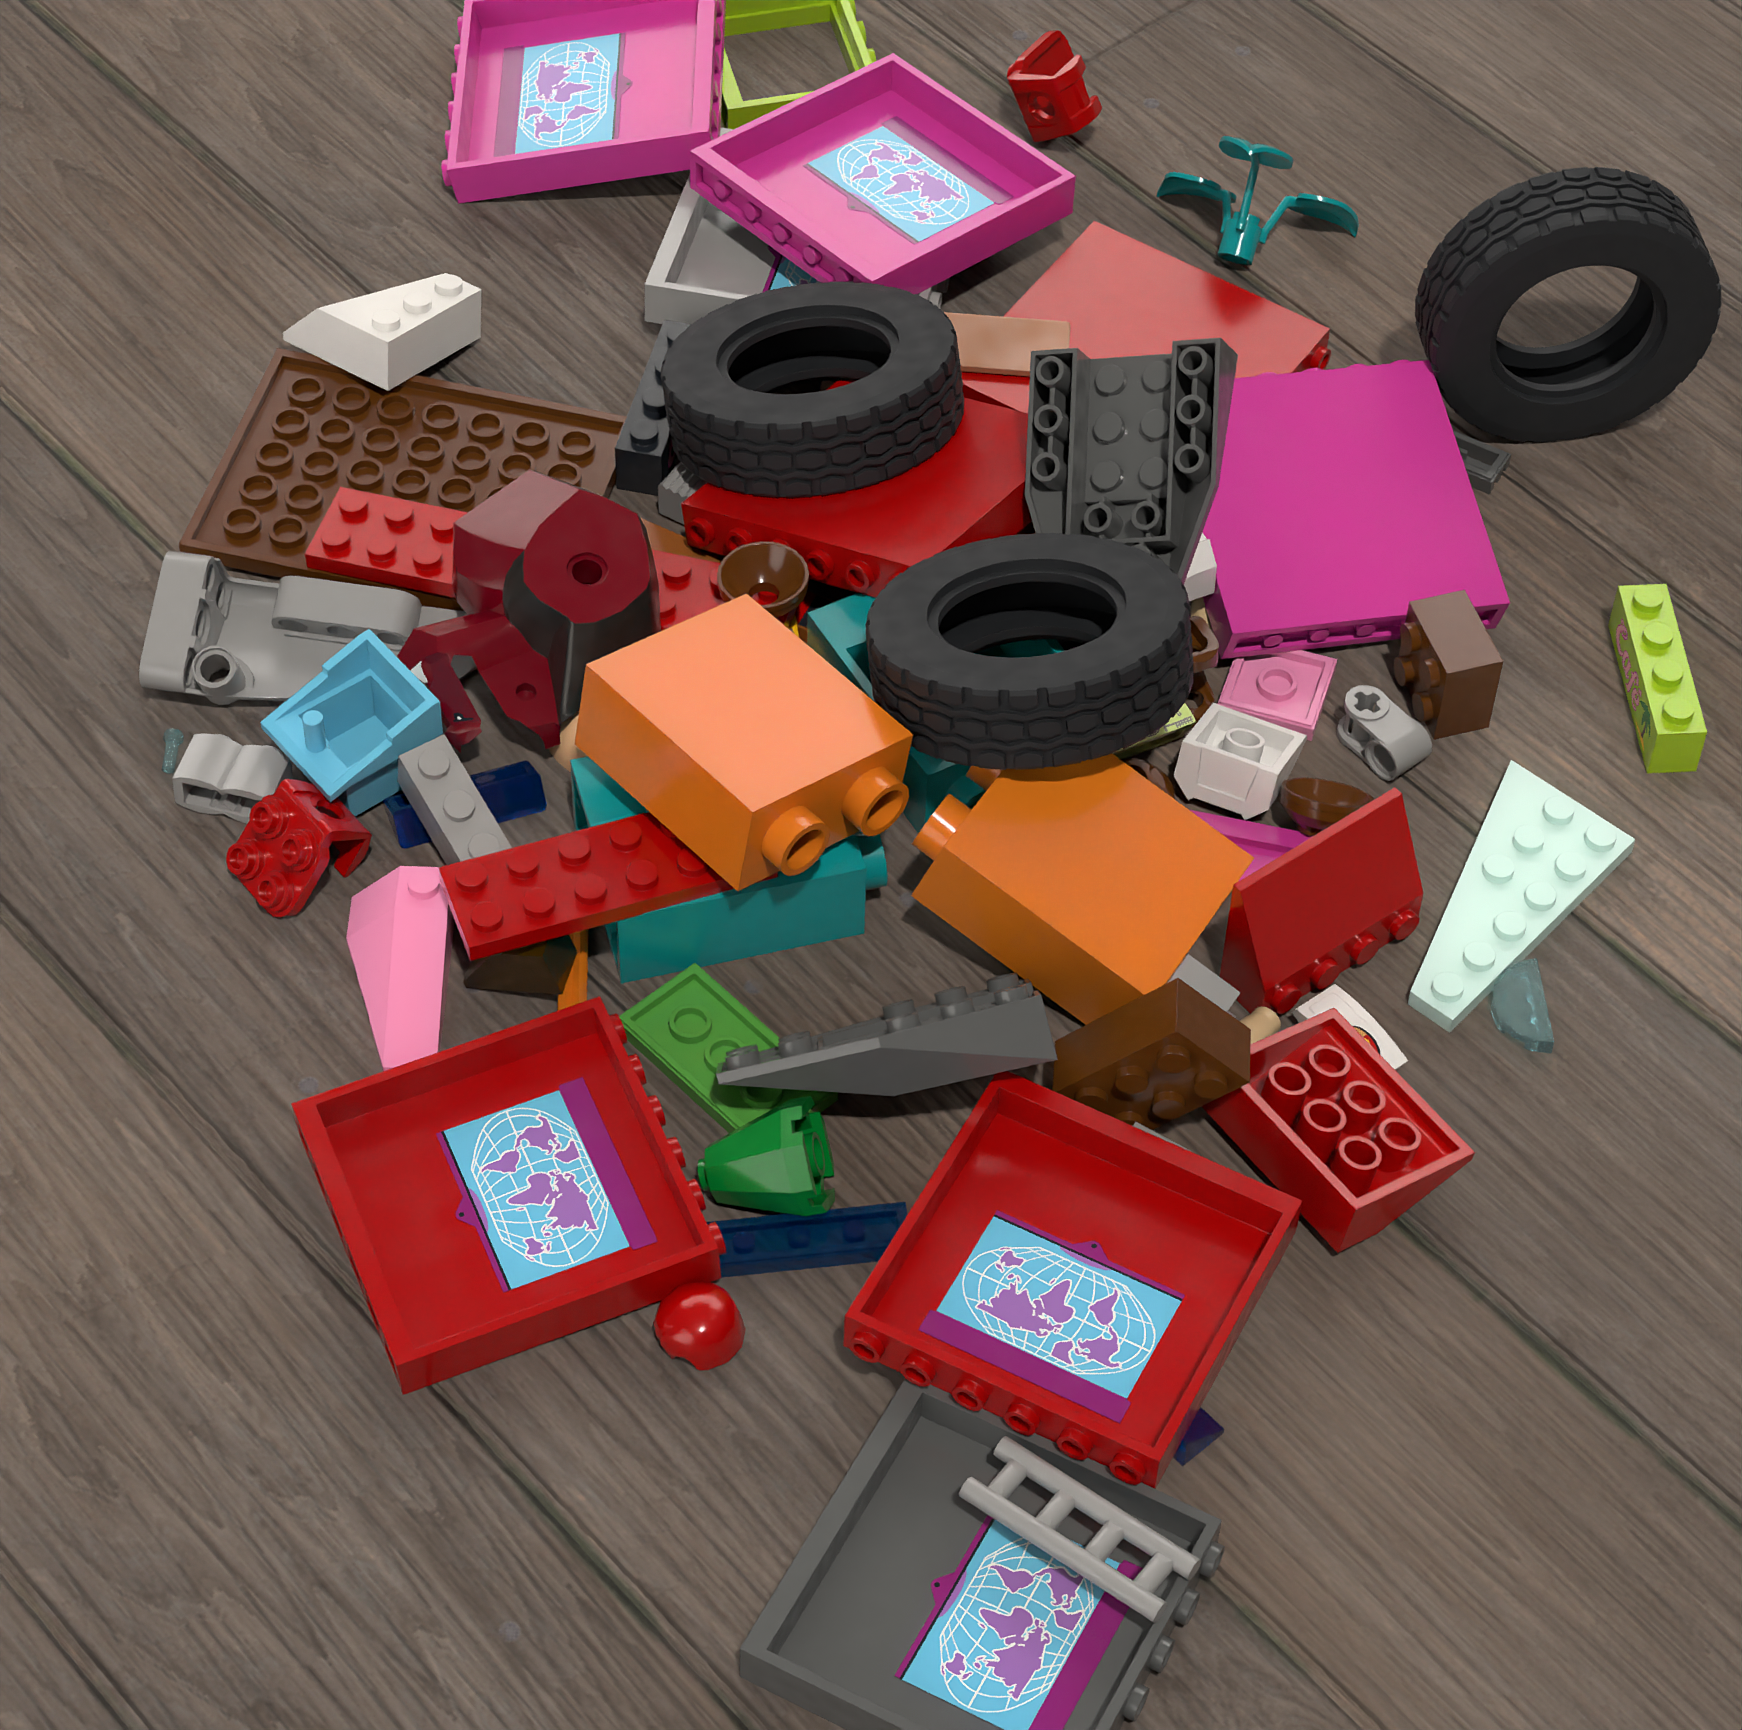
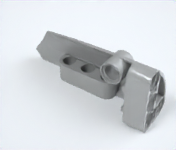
M169 550L164 557L141 655L139 680L143 688L205 696L212 703L218 705H228L237 700L286 701L321 673L322 665L368 629L397 657L414 628L468 614L465 611L422 606L416 596L396 589L300 576H284L280 579L279 584L235 578L228 575L219 558ZM453 656L451 666L459 681L477 669L472 656ZM222 670H230L224 680L220 682L208 681L211 674Z

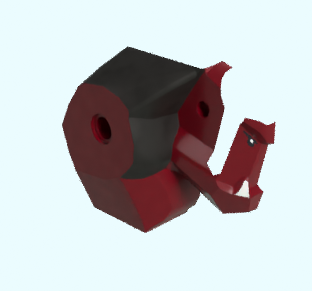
M528 470L453 523L452 587L457 603L468 615L414 628L397 658L440 701L442 721L447 728L444 734L460 753L461 745L469 743L482 730L480 729L481 719L451 666L454 655L472 656L480 674L507 717L522 722L529 729L537 733L544 741L545 750L561 744V723L580 709L586 664L661 631L659 582L645 525L637 513L599 494L548 475Z

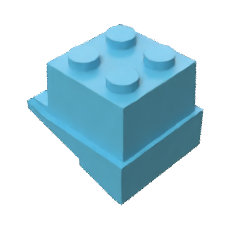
M370 629L358 635L322 665L321 673L260 722L263 731L331 803L338 797L354 816L402 790L397 782L399 755L443 734L440 701Z

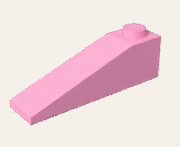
M399 866L354 895L351 899L346 937L347 946L354 963L358 985L365 1002L371 1031L383 1071L440 1052L455 920L440 883L438 867Z

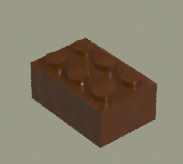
M1176 978L1056 1040L1055 1051L1058 1060H1054L1053 1091L1133 1126L1135 1122H1138L1154 1130L1250 1083L1251 1029L1184 981Z

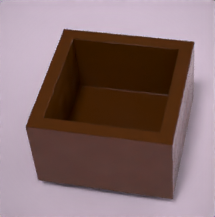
M1460 590L1410 601L1405 623L1400 627L1401 646L1399 657L1394 659V672L1398 683L1401 686H1406L1412 697L1416 718L1419 722H1425L1433 740L1489 728L1503 659L1466 591Z

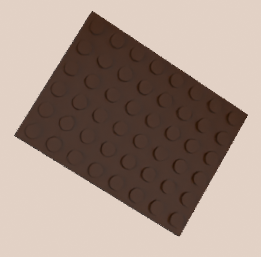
M277 348L179 542L180 552L219 558L223 566L280 578L284 576H300L396 589L416 596L422 606L464 611L457 603L456 598L307 568L305 552L339 488L344 487L470 512L525 472L533 470L592 491L608 499L616 481L615 446L627 416L415 375L387 391L315 355Z

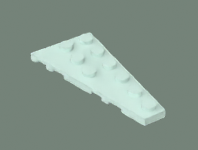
M1511 760L1411 988L1408 1005L1450 1033L1632 853L1635 839Z

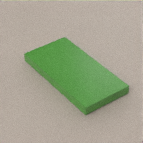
M696 963L619 1016L626 1032L627 1041L728 1133L790 1099L811 1096L815 1105L809 1110V1113L818 1111L821 1113L838 1100V1092L718 1084L716 1076L718 1063L725 1061L724 1057H726L727 1051L757 1044L759 1051L778 1046L779 1037Z

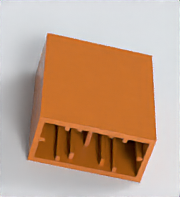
M744 594L586 664L575 745L737 891L778 871L787 876L798 875L811 867L822 855L825 848L859 831L866 836H875L884 832L899 818L909 799V789L903 783L913 734L748 594Z
M1114 754L1093 760L1081 761V763L1044 767V769L1000 770L971 766L966 777L986 792L973 809H970L949 793L925 823L912 845L931 858L933 863L911 896L1013 972H1017L1023 979L1028 978L1032 986L1087 1025L1166 984L1230 894L1233 884L1240 880L1254 860V857Z

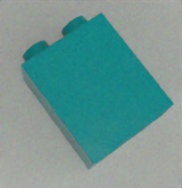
M589 757L570 760L575 831L649 812ZM859 831L825 848L819 859L811 867L798 875L787 876L778 871V877L754 883L740 891L732 889L605 924L604 929L620 983L684 971L694 963L704 967L864 934L866 891L886 887L888 882L883 844L879 834L866 836Z

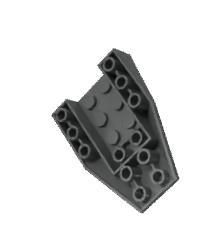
M1221 337L1172 341V353L1090 359L1078 348L1031 351L1025 497L1035 532L1095 536V538H1106L1125 543L1130 547L1134 546L1152 554L1154 558H1158L1169 566L1184 585L1219 487L1238 354Z
M1017 972L987 979L988 989L967 994L965 986L954 987L934 993L935 1003L915 1007L913 999L904 1000L883 1006L884 1016L814 1036H811L810 1031L790 1034L779 1038L778 1046L762 1051L758 1050L757 1044L727 1051L726 1057H724L725 1061L718 1063L716 1076L718 1084L896 1096L1058 1059L1041 994L1038 990L1033 991L1032 983L1028 978L1019 981Z

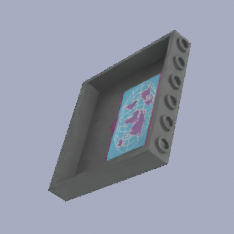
M905 1378L741 1645L740 1677L846 1730H1120L1126 1718L1135 1722L1140 1715L1150 1688L1144 1686L1150 1672L1154 1670L1161 1673L1165 1668L1175 1645V1640L1170 1638V1635L1177 1622L1186 1626L1190 1621L1200 1598V1592L1195 1591V1588L1202 1575L1211 1579L1221 1562L1225 1551V1546L1218 1543L1222 1520L1146 1484H1127L1116 1478L1110 1471V1468L1088 1457L1085 1460L1071 1458L1059 1449L1057 1443L1036 1433L1033 1435L1020 1434L1011 1429L1006 1424L1004 1418L984 1409L980 1411L966 1409L956 1402L952 1394L931 1384L927 1387L915 1385ZM1004 1436L1011 1438L1201 1560L1200 1567L1192 1579L1187 1580L1172 1570L1154 1594L1167 1602V1608L1158 1622L1153 1623L959 1497L960 1489L969 1477H974L988 1486L1006 1465L1005 1462L994 1456V1450ZM1026 1477L1008 1500L1036 1517L1054 1494ZM1074 1508L1056 1531L1080 1547L1085 1548L1103 1525ZM1123 1539L1106 1559L1105 1563L1134 1580L1152 1557Z

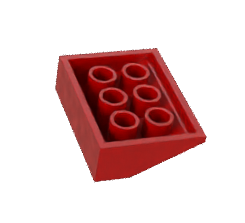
M1394 787L1233 884L1219 977L1241 992L1236 1000L1250 1014L1257 1007L1261 1006L1267 1007L1278 1014L1286 1013L1304 995L1316 988L1324 989L1328 987L1341 972L1356 963L1361 965L1368 962L1381 947L1394 939H1405L1418 926L1424 893L1402 793Z
M1335 1008L1251 1044L1250 1083L1201 1106L1279 1191L1302 1200L1300 1213L1337 1253L1379 1233L1470 1162L1475 1154L1468 1144Z

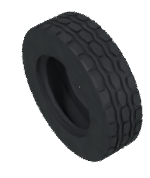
M1605 167L1562 169V171L1555 173L1552 171L1529 178V180L1522 183L1518 182L1498 192L1491 199H1486L1468 212L1464 219H1460L1445 235L1442 243L1438 244L1427 262V268L1423 270L1417 288L1418 294L1415 298V323L1427 360H1430L1440 393L1450 408L1454 409L1455 413L1469 424H1475L1478 429L1495 436L1500 435L1505 439L1524 442L1526 440L1532 442H1557V440L1566 441L1586 437L1589 434L1600 433L1616 427L1626 420L1629 421L1649 410L1655 403L1658 404L1673 392L1680 382L1682 383L1697 366L1699 359H1702L1713 339L1712 334L1716 332L1721 313L1719 308L1722 305L1721 285L1717 270L1693 216H1691L1689 209L1680 198L1655 180L1650 181L1649 177L1627 170L1623 172L1620 169ZM1611 266L1629 271L1637 276L1634 289L1621 310L1605 325L1584 337L1557 346L1534 348L1515 345L1497 336L1501 322L1511 306L1530 288L1553 275L1578 267Z
M864 282L799 284L797 286L768 290L736 300L729 305L726 304L708 313V315L701 317L687 327L668 348L661 367V383L664 391L669 432L673 450L679 461L697 477L700 476L702 480L717 487H723L726 490L743 494H754L755 496L777 498L823 496L847 492V490L859 489L880 483V481L885 479H891L909 471L914 466H918L932 457L936 451H939L954 435L964 414V393L956 331L951 320L941 309L933 305L931 301L917 294L914 295L909 291L880 284ZM839 379L856 380L844 386L819 392L771 394L787 387L810 382Z
M1061 533L1018 534L993 539L989 538L945 550L914 564L891 580L873 601L865 624L874 702L913 734L911 747L936 759L940 758L946 762L969 767L976 766L1000 770L1044 769V767H1059L1081 763V761L1093 760L1115 753L1117 750L1125 749L1145 739L1146 736L1155 733L1167 724L1170 718L1174 717L1185 703L1193 684L1190 605L1185 586L1169 566L1158 558H1154L1152 554L1134 546L1130 547L1125 543L1106 538L1101 539L1095 538V536ZM1056 639L1084 643V645L1070 650L1034 657L1006 658L974 654L997 645L1025 640Z

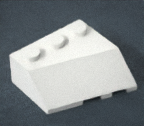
M448 273L440 274L317 308L284 331L283 340L389 391L481 337V289L463 281L458 276Z

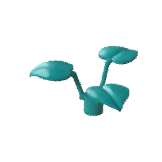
M1232 136L1221 137L1219 142L1221 151L1232 158L1251 161L1240 212H1234L1232 219L1231 203L1236 202L1237 196L1228 190L1222 189L1214 181L1190 174L1169 172L1165 175L1157 191V197L1186 194L1222 201L1223 223L1220 233L1223 236L1217 255L1224 260L1241 265H1252L1258 243H1266L1268 234L1287 208L1297 213L1337 224L1349 231L1354 238L1359 228L1358 217L1348 205L1335 199L1307 193H1299L1297 197L1285 196L1263 228L1259 227L1260 219L1252 214H1248L1259 166L1262 164L1277 169H1290L1293 165V158L1272 146L1259 143L1251 144L1247 140Z

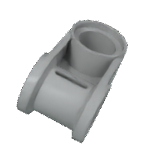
M1358 685L1347 692L1344 701L1346 715L1339 720L1336 731L1337 737L1344 746L1351 749L1367 763L1377 776L1384 780H1393L1430 755L1432 752V742L1426 729L1421 723L1409 717L1394 704L1383 691L1369 685Z

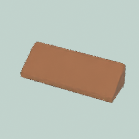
M944 312L951 320L956 331L961 371L1030 377L1031 351L1069 348L1071 325L1067 321Z

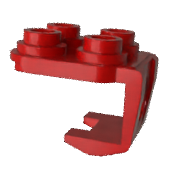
M1059 30L1044 33L1010 65L1007 71L1008 83L1014 93L1033 142L1046 141L1076 133L1097 118L1102 110L1098 96L1093 95L1089 98L1082 77L1086 66L1082 56L1077 54L1074 56L1068 40Z
M284 779L273 795L264 796L260 802L252 807L249 822L238 841L228 849L226 863L228 869L237 876L240 882L273 917L294 916L303 908L327 867L330 859L329 846L331 843L340 851L334 867L343 877H348L364 859L372 835L338 797L330 803L314 784L301 780Z

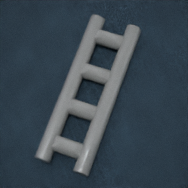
M1004 1436L999 1441L994 1450V1456L1005 1462L1006 1465L992 1482L986 1486L974 1477H969L960 1489L959 1497L1153 1623L1159 1621L1167 1608V1602L1154 1593L1173 1570L1185 1579L1190 1580L1196 1574L1201 1564V1560L1007 1436ZM1026 1477L1054 1494L1036 1517L1008 1500ZM1074 1508L1103 1525L1085 1548L1080 1547L1056 1531ZM1123 1539L1152 1557L1134 1580L1105 1563L1106 1559Z

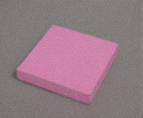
M1303 650L1235 657L1217 704L1307 735L1306 740L1312 741L1336 671L1337 659Z

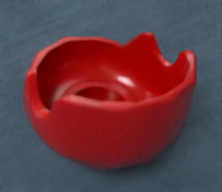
M710 1282L685 1283L675 1287L659 1304L653 1322L660 1345L671 1359L676 1357L685 1358L700 1371L709 1370L729 1362L742 1348L746 1331L741 1314L731 1295L724 1288Z

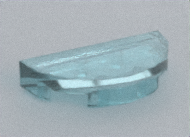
M1537 958L1519 961L1504 970L1496 981L1491 996V1015L1497 1028L1502 1033L1507 1031L1513 1038L1526 1043L1524 1048L1530 1051L1552 1053L1554 1038Z

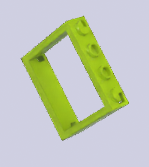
M726 0L725 36L830 21L850 74L876 62L873 48L867 49L864 23L863 21H856L854 0ZM724 48L721 124L723 128L736 129L813 92L809 91L743 101Z

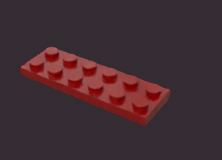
M650 812L438 867L440 883L470 961L734 889ZM776 872V873H774V874H772V875H770V876H768V877H766V878H764V879H762V880H760V881H758V882H762V881H765V880H769V879L776 878V877H778V872Z

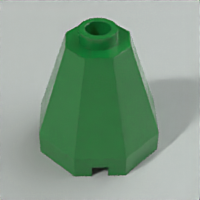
M806 1096L790 1099L709 1144L705 1148V1158L698 1160V1176L702 1189L710 1191L717 1203L800 1216L827 1213L835 1202V1188L824 1190V1178L834 1176V1161L825 1122L820 1111L809 1113V1110L815 1105L812 1097Z

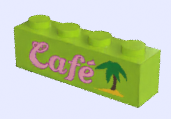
M1667 584L1618 586L1608 627L1647 774L1694 772L1697 770L1707 729Z

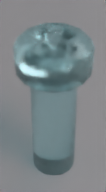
M167 729L163 735L166 746L162 771L167 774L174 772L178 746L184 740V734L178 729Z

